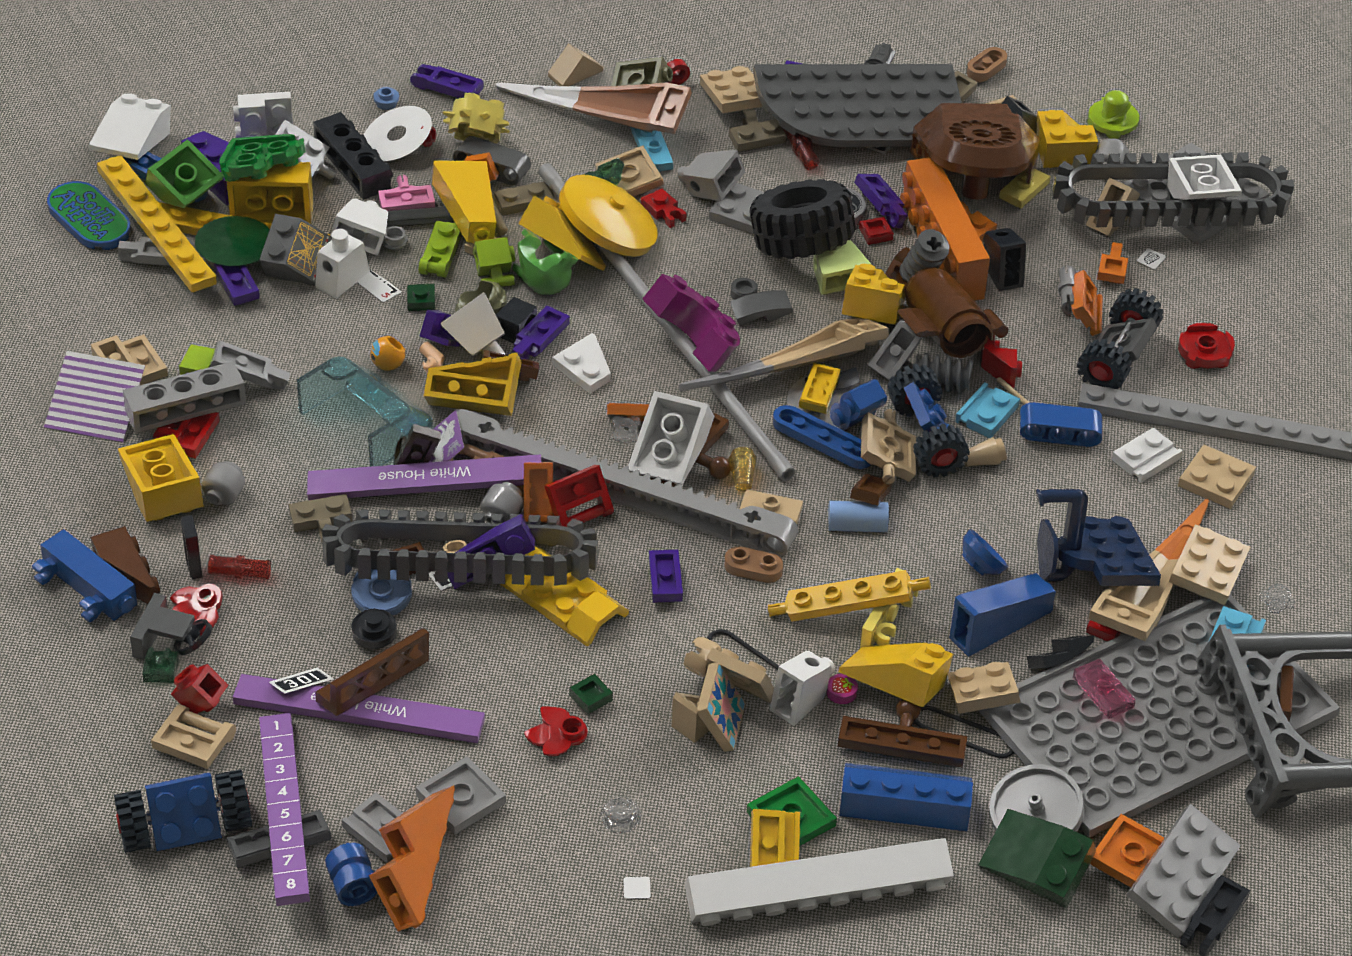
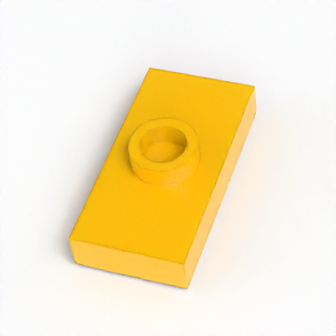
M813 363L799 400V408L826 414L839 380L841 369Z

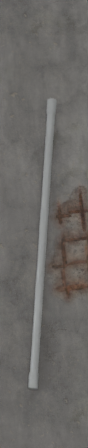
M545 163L539 168L538 174L559 197V193L565 183L550 163ZM597 245L699 375L703 378L717 374L716 372H709L692 354L696 347L680 328L658 317L643 301V297L649 291V288L625 258L620 254ZM725 383L710 385L711 390L765 456L768 464L782 481L790 480L796 472L794 467L777 450Z

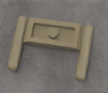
M545 181L494 191L492 198L497 233L505 235L508 232L502 218L503 215L525 211L533 196L544 200L545 196H548L560 203L557 194L549 188Z

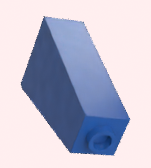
M1037 573L960 594L955 597L949 638L969 657L1053 611L1056 591L1050 583L1044 581Z

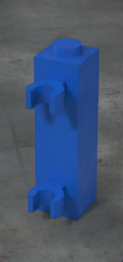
M65 529L40 544L43 559L37 560L32 565V568L38 572L34 579L41 585H44L55 574L81 594L84 599L79 602V606L85 610L81 613V617L86 621H94L101 611L115 621L138 605L135 584Z

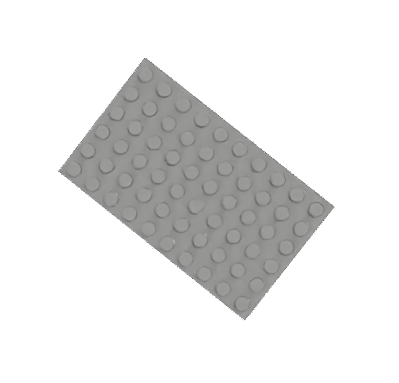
M1229 595L1225 605L1203 597L1162 616L1157 627H1154L1146 641L1123 634L1069 661L1017 683L1020 703L978 710L1026 766L1033 764L1053 766L1063 770L1076 781L1084 802V817L1080 829L1088 838L1112 827L1120 814L1131 818L1250 759L1243 735L1239 732L1233 708L1228 703V695L1223 682L1218 679L1212 686H1205L1202 675L1198 672L1196 662L1209 642L1223 606L1249 614L1231 595ZM1278 658L1267 660L1274 664ZM1295 661L1286 664L1294 668L1292 713L1289 723L1300 735L1338 716L1340 707ZM1249 665L1248 669L1252 677L1261 681L1266 679L1265 675L1257 667ZM1279 671L1278 677H1277V684H1278V680H1279L1280 671ZM1261 692V693H1255L1256 696H1257L1258 702H1260V698H1259V697H1260V695L1262 694V692ZM1276 740L1277 745L1284 743L1283 741Z

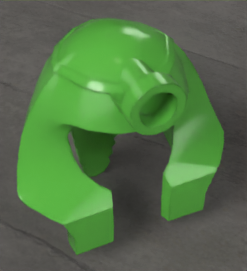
M523 229L521 234L525 238L518 242L520 265L514 262L512 265L513 271L536 293L553 295L561 292L570 284L572 276L571 267L573 264L576 265L578 259L547 240L543 243L552 252V255L543 259H537L535 252L541 245V240L532 232Z

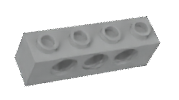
M234 361L123 390L125 411L135 433L246 404L245 383Z

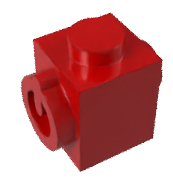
M192 664L175 677L174 684L176 688L171 693V696L181 705L188 707L190 712L195 714L203 711L210 712L219 703V698L228 687V684L208 664L198 668Z

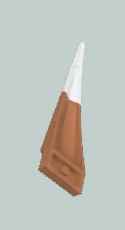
M496 83L499 90L651 133L653 130L675 134L692 94L690 87L672 83L594 87Z

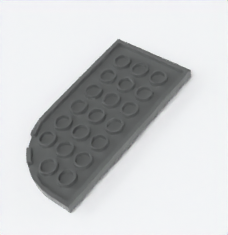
M754 64L753 68L756 91L765 111L771 113L780 121L779 126L791 134L796 135L799 133L811 138L812 143L824 146L911 147L913 127L941 103H962L952 64Z

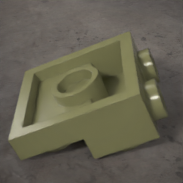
M663 57L616 62L611 86L667 83L672 81L673 72Z

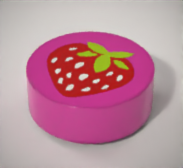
M844 674L833 675L829 678L826 694L834 703H851L857 697L858 683L855 679Z

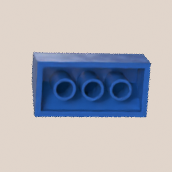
M845 763L839 816L967 831L972 803L973 780L970 777Z

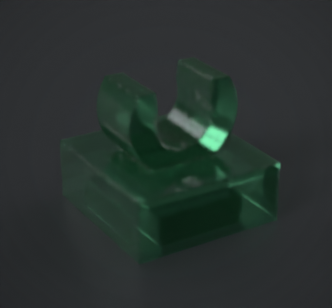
M149 647L146 652L142 672L143 682L174 683L179 661L178 651H171L170 648H166L165 651H154L153 647Z

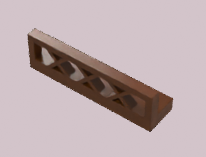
M424 628L418 630L315 692L316 702L335 716H338L428 662L429 632Z

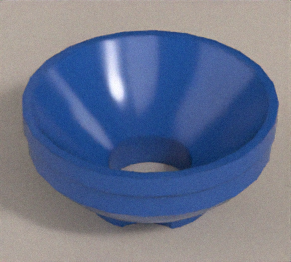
M969 529L963 536L962 556L982 576L984 574H1001L1009 567L995 549L974 530Z

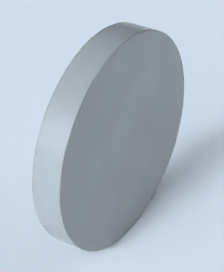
M1033 764L1011 771L998 782L990 798V816L995 831L1007 809L1065 826L1075 832L1080 828L1084 817L1083 797L1076 781L1063 770L1049 765Z

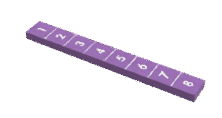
M291 713L259 717L276 906L310 902Z

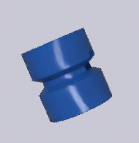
M358 843L342 844L334 848L327 855L325 865L341 904L346 906L361 905L370 901L377 894L369 877L374 871L371 869V862L363 845Z

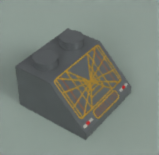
M275 213L260 257V263L265 276L315 286L317 254L322 247L332 240V237L302 218Z

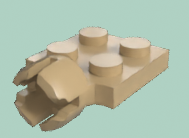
M697 637L692 642L695 644L699 654L693 651L686 653L684 659L686 669L701 677H705L709 664L719 662L735 687L771 703L774 687L763 666L753 661L746 664L738 660L739 656L725 648L722 649L718 643L705 637Z

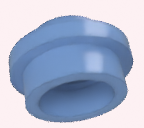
M382 87L373 95L374 102L382 110L395 108L399 101V93L390 87Z

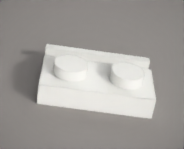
M1151 428L1113 451L1112 461L1131 476L1136 475L1138 481L1142 483L1180 460L1183 450L1180 448L1177 450L1173 447V442L1155 428Z

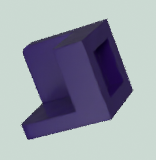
M427 310L419 336L446 346H460V343L440 324L449 318L451 314L439 310Z

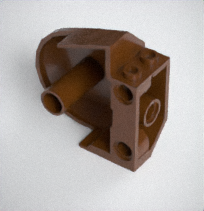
M941 103L913 127L911 153L915 160L930 157L939 166L952 172L964 174L962 195L970 199L979 200L988 196L989 181L992 177L1017 175L1028 168L1026 184H1030L1037 165L1040 138L1019 114L1012 113L1007 104Z

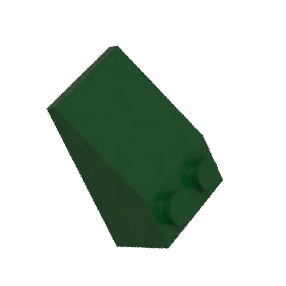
M1007 809L978 866L1067 909L1096 853L1094 840L1065 826Z

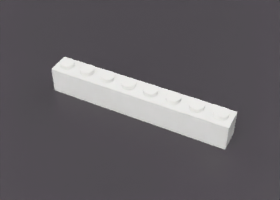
M946 838L693 875L688 876L685 889L691 922H701L702 926H709L720 923L721 918L733 917L734 921H742L752 918L754 913L766 912L767 916H775L785 913L787 908L798 907L799 911H808L817 908L820 903L830 902L831 906H840L849 903L850 899L862 897L863 901H873L882 898V894L894 892L895 896H905L914 893V889L925 887L926 891L929 892L938 891L946 888L945 884L950 882L954 874Z

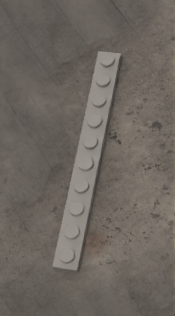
M1082 384L1078 407L1095 409L1102 415L1352 461V432L1098 385Z

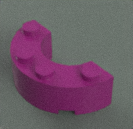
M661 274L643 297V301L658 317L671 322L687 334L697 347L692 354L709 372H717L740 344L739 334L734 328L736 322L730 316L722 314L718 310L719 304L709 296L704 298L694 289L687 286V282L680 276L674 275L670 277Z

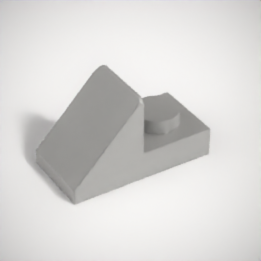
M900 319L868 366L890 381V378L896 376V372L902 368L905 362L909 361L923 337L916 336L910 327Z

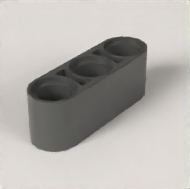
M468 136L452 155L453 161H464L466 156L490 152L499 172L496 181L512 186L516 185L531 168V161L526 154L475 136Z

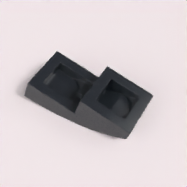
M1083 635L1051 640L1053 652L1027 656L1028 668H1048L1069 661L1086 650L1094 642V636Z

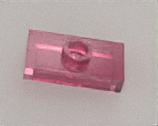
M1100 658L1074 669L1073 678L1108 719L1134 708L1136 699Z

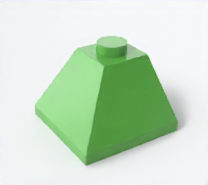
M187 139L148 168L145 184L162 202L186 208L223 180L224 175Z

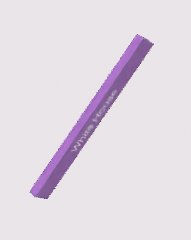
M541 454L308 471L307 496L308 500L346 494L347 498L491 488L492 485L496 483L502 484L503 482L520 486L524 485V462H542Z
M241 674L233 695V704L472 743H478L485 721L484 712L371 695L340 715L335 716L316 702L315 692L321 689V686L312 685L284 694L269 683L277 679Z

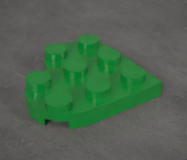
M294 134L231 138L220 158L221 173L224 175L225 181L231 182L249 176L252 179L265 178L267 170L276 164H283L285 167L295 166L299 163L298 158L306 152L304 138L296 140Z

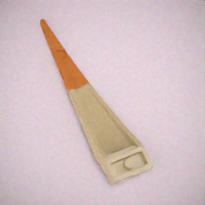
M1205 499L1167 539L1149 554L1161 574L1160 585L1110 586L1102 592L1090 610L1089 620L1143 641L1147 640L1154 627H1157L1175 585L1170 583L1169 579L1194 525L1200 526L1208 508V499Z

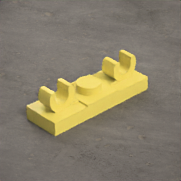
M896 568L895 572L904 570ZM919 591L913 592V596L917 597ZM913 597L911 601L903 602L900 604L905 607H911L913 604ZM892 604L873 608L862 627L860 648L862 646H873L875 642L877 645H890L889 636H895L896 626L888 622H894L899 605Z

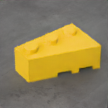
M511 353L509 356L491 359L489 357L483 358L482 361L471 363L461 362L428 368L423 396L428 405L512 416L522 362L518 353Z

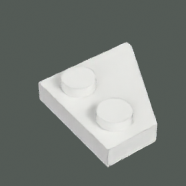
M593 333L552 357V365L589 394L611 381V372L597 338Z

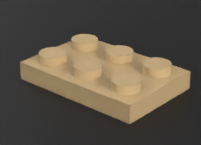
M737 66L728 71L712 70L708 74L700 75V85L722 113L763 107L756 91L754 75L748 67Z
M1195 524L1169 582L1225 605L1248 555L1250 546Z

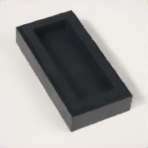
M192 515L183 516L180 520L189 575L192 580L203 578L198 535Z

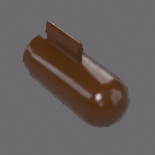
M935 267L919 270L909 279L905 288L908 308L897 311L916 336L925 338L931 336L944 353L954 358L972 356L982 349L987 343L988 338L992 341L993 335H996L998 338H1004L1008 334V327L991 309L983 311L951 274Z

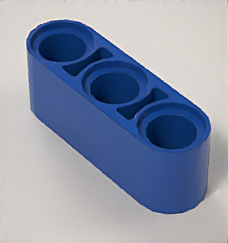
M1036 402L1027 403L1020 409V435L1031 441L1093 447L1102 441V414L1098 410Z

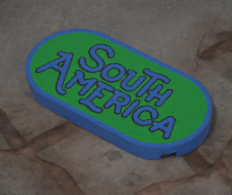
M82 181L66 182L56 186L48 194L47 204L49 213L82 245L91 249H95L96 246L102 247V250L117 248L119 241L128 240L129 233L131 232L130 219L94 185Z

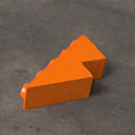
M454 785L431 794L379 829L394 859L370 874L369 877L397 931L409 927L417 928L425 919V908L433 887L432 880L436 865L440 859L439 852L443 837L447 831L446 824L450 808L454 802Z

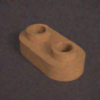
M998 47L985 49L968 62L967 76L979 83L987 81L1006 66V51Z
M733 547L725 554L724 567L731 575L765 583L776 582L782 577L783 561L776 554L746 547Z

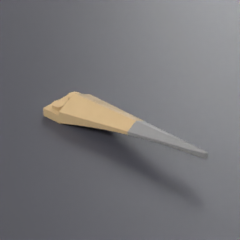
M859 317L835 321L820 331L780 351L721 373L680 383L679 389L681 392L853 356L864 350L865 345H876L878 340L887 339L889 329L886 326Z

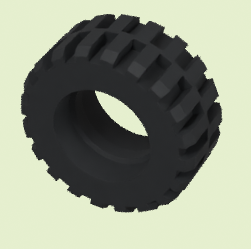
M808 179L776 186V188L766 190L764 194L758 195L753 200L749 211L756 247L765 255H773L774 258H806L810 255H820L823 252L835 250L838 246L846 244L847 240L853 237L856 230L851 193L842 183H837L834 180Z

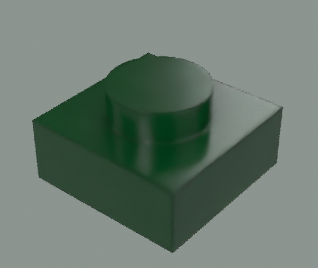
M435 284L407 285L408 311L435 310Z
M595 673L569 687V696L587 714L613 701V692Z

